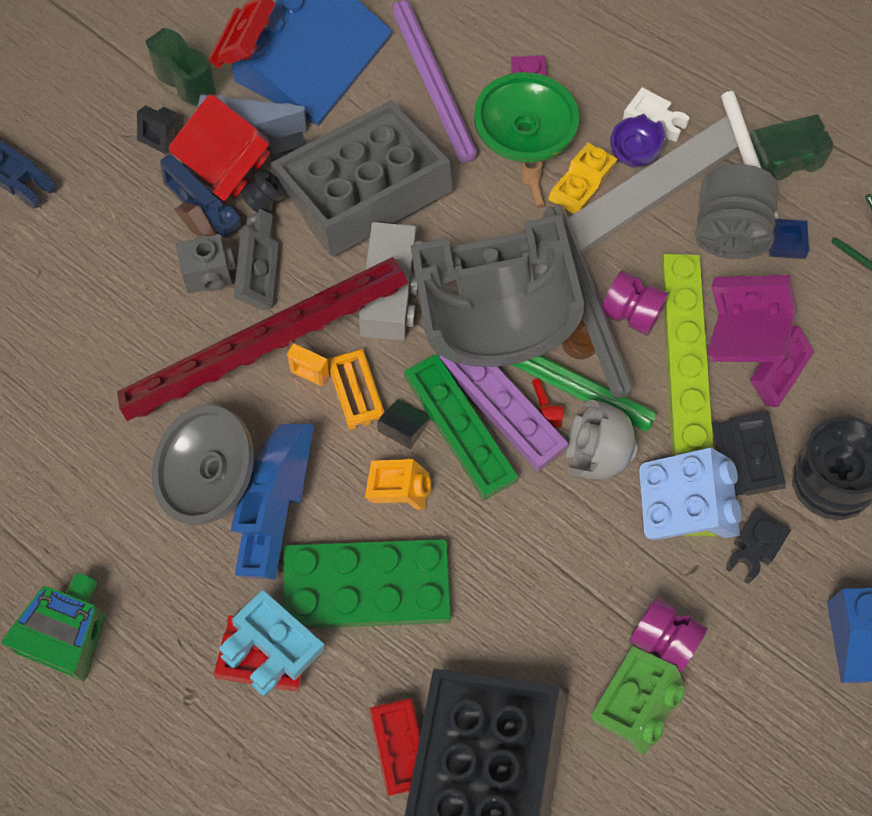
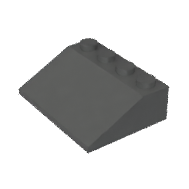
M392 100L271 162L273 171L309 229L331 257L370 237L372 222L393 224L453 191L450 160Z

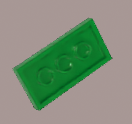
M446 539L284 545V609L304 627L311 629L450 623Z

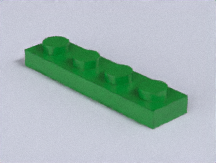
M435 354L404 370V378L483 501L517 483L518 475L439 356Z

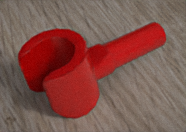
M534 379L532 385L539 400L540 413L553 427H561L563 406L549 405V398L546 395L541 379Z

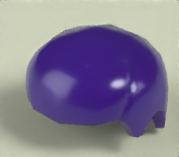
M645 114L634 118H625L614 127L610 137V145L614 157L629 167L648 166L659 157L665 143V133L661 121L654 122Z

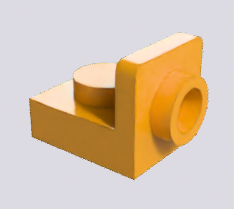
M414 459L371 461L365 498L371 503H408L416 510L425 509L426 498L431 492L429 472Z

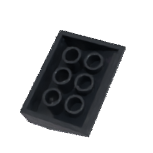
M433 668L404 816H550L567 697L560 686Z

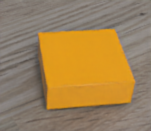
M293 343L287 353L291 373L319 386H324L330 376L328 360Z

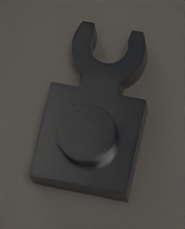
M756 508L740 532V536L733 543L743 551L736 552L729 559L726 570L731 572L737 563H744L749 569V574L744 582L747 584L751 583L760 572L761 565L759 560L768 566L774 560L791 529Z

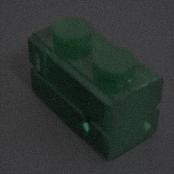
M812 115L752 130L750 138L761 169L768 171L776 180H782L796 171L806 169L807 172H814L822 168L834 148V143L828 132L824 130L825 126L819 115Z

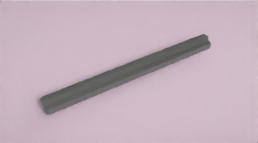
M561 204L550 205L546 208L544 218L562 215L584 300L582 318L611 394L615 399L628 397L634 391L633 383L565 209Z

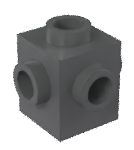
M220 234L212 236L202 235L193 240L176 243L181 273L188 293L202 290L215 291L222 286L232 284L229 270L236 269L231 247L223 248Z

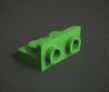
M632 646L590 717L594 724L631 742L637 752L645 755L650 745H655L661 738L664 730V721L670 710L677 708L681 703L685 693V683L677 666Z

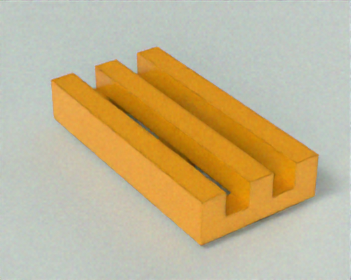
M363 349L328 358L329 372L348 430L356 429V425L359 424L367 426L371 424V421L379 420L384 413V409ZM355 360L358 361L374 410L368 412L351 364ZM341 364L344 366L359 414L354 416L337 368Z

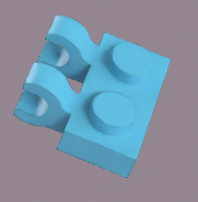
M262 590L232 619L233 626L238 631L219 648L223 653L221 658L233 669L244 660L253 645L257 646L269 657L250 676V679L253 681L252 687L265 697L277 685L284 673L295 681L324 651V644Z

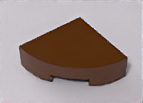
M183 202L174 209L197 237L216 235L215 229L199 205Z

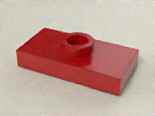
M412 698L369 708L387 797L408 792L410 789L420 738Z

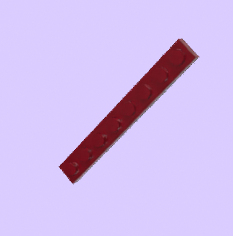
M394 257L378 263L117 391L119 410L126 421L137 416H147L158 406L172 399L184 398L192 389L204 383L216 382L222 379L227 372L241 365L253 364L262 355L276 348H285L294 343L296 338L308 332L320 331L326 328L331 321L345 314L357 313L366 304L380 297L384 298L395 294L400 287L408 284L404 272Z

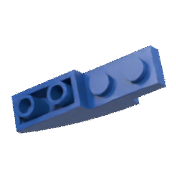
M309 423L281 424L271 434L253 463L249 484L237 503L231 532L242 535L235 570L236 576L253 579H276L289 503H301L314 425Z

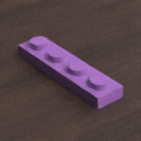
M441 355L439 356L455 382L537 472L541 471L567 450L569 443L498 367L468 366L450 361Z

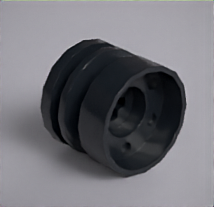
M840 416L825 420L812 431L792 470L793 489L798 500L810 512L825 519L845 520L858 516L869 507L872 502V424L859 418Z

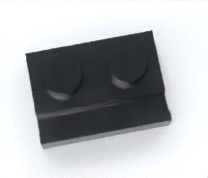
M769 411L729 419L730 421L718 423V421L712 422L718 452L729 457L737 470L738 479L734 484L735 496L744 494L749 496L786 489Z

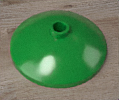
M520 72L497 78L482 90L474 108V125L482 142L494 153L518 162H539L560 154L573 141L579 124L578 107L571 93L556 80L537 73Z

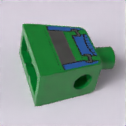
M75 573L65 593L48 586L42 587L3 637L1 644L14 654L84 682L88 675L105 621V615L100 609L89 603L98 582L86 575Z

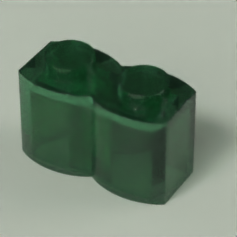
M163 27L145 41L155 75L166 85L175 87L178 95L185 102L198 107L200 95L216 94L208 59L200 51L187 47L185 40L179 33Z

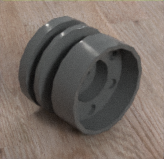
M745 164L725 165L709 172L704 176L700 189V211L697 216L698 225L695 233L697 244L706 252L727 259H749L768 251L775 239V212L777 210L779 191L777 180L768 171L757 166Z

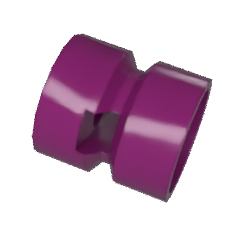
M621 270L610 287L602 307L606 316L618 322L626 319L628 320V327L648 336L659 318L670 293L652 284L643 287L640 278Z
M656 595L629 641L647 653L657 651L660 659L677 666L681 673L700 645L708 627L689 615L680 618L677 616V608Z

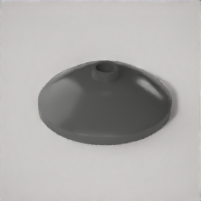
M203 405L184 412L167 428L159 441L154 455L152 484L159 505L170 517L190 525L209 524L222 518L239 502L249 484L254 463L253 442L245 423L230 410L215 405Z

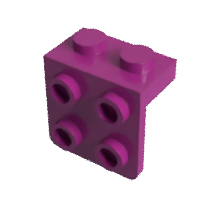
M791 276L714 277L711 288L719 316L707 352L709 360L712 362L782 361L786 356L797 313Z

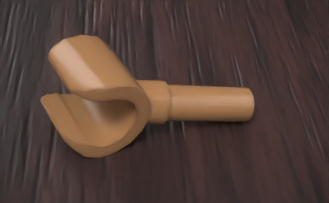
M542 161L535 162V168L533 169L526 167L525 162H521V180L525 184L530 185L536 208H542L545 206L539 182L542 174Z

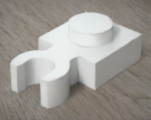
M644 88L639 90L625 109L623 119L645 114L654 122L660 120L663 124L665 137L676 142L679 139L681 130L673 125L686 129L690 118L685 113L669 111L671 102Z

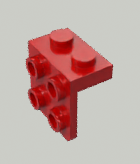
M212 94L203 100L169 146L170 152L213 185V193L223 201L230 194L236 197L248 182L244 176L250 168L254 166L258 169L270 154V151L266 149L269 146L268 137Z

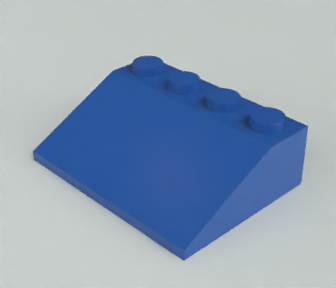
M277 0L269 16L271 19L270 24L260 33L256 41L258 46L255 53L245 61L241 59L231 63L234 81L274 103H290L296 106H305L306 120L320 126L391 38L392 30L359 0Z

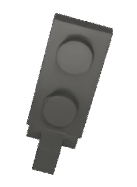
M260 209L254 215L248 216L246 226H243L241 232L234 298L264 311L273 305L279 242L270 236L273 215Z

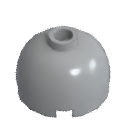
M592 399L582 405V407L588 408L583 417L575 415L567 436L569 445L565 451V458L570 459L573 457V468L567 467L568 472L573 476L586 480L601 481L616 477L627 467L629 462L634 460L638 450V442L635 440V431L630 418L623 411L607 403Z

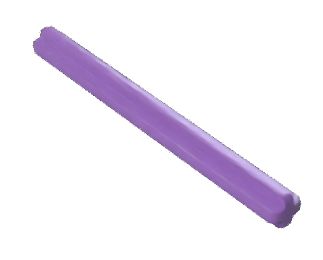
M407 0L396 1L393 4V14L457 157L462 163L473 161L477 157L476 146L410 2Z

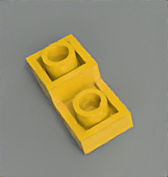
M587 143L572 159L568 172L551 189L548 200L555 204H561L564 209L573 214L585 208L596 195L616 165L618 158L601 148Z

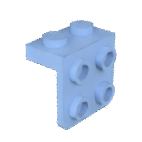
M706 448L645 462L640 466L644 533L647 538L660 540L703 531L712 532L723 538L740 536L738 523L742 520V511L739 502L736 500L734 488L738 475L735 464L729 457L712 448Z

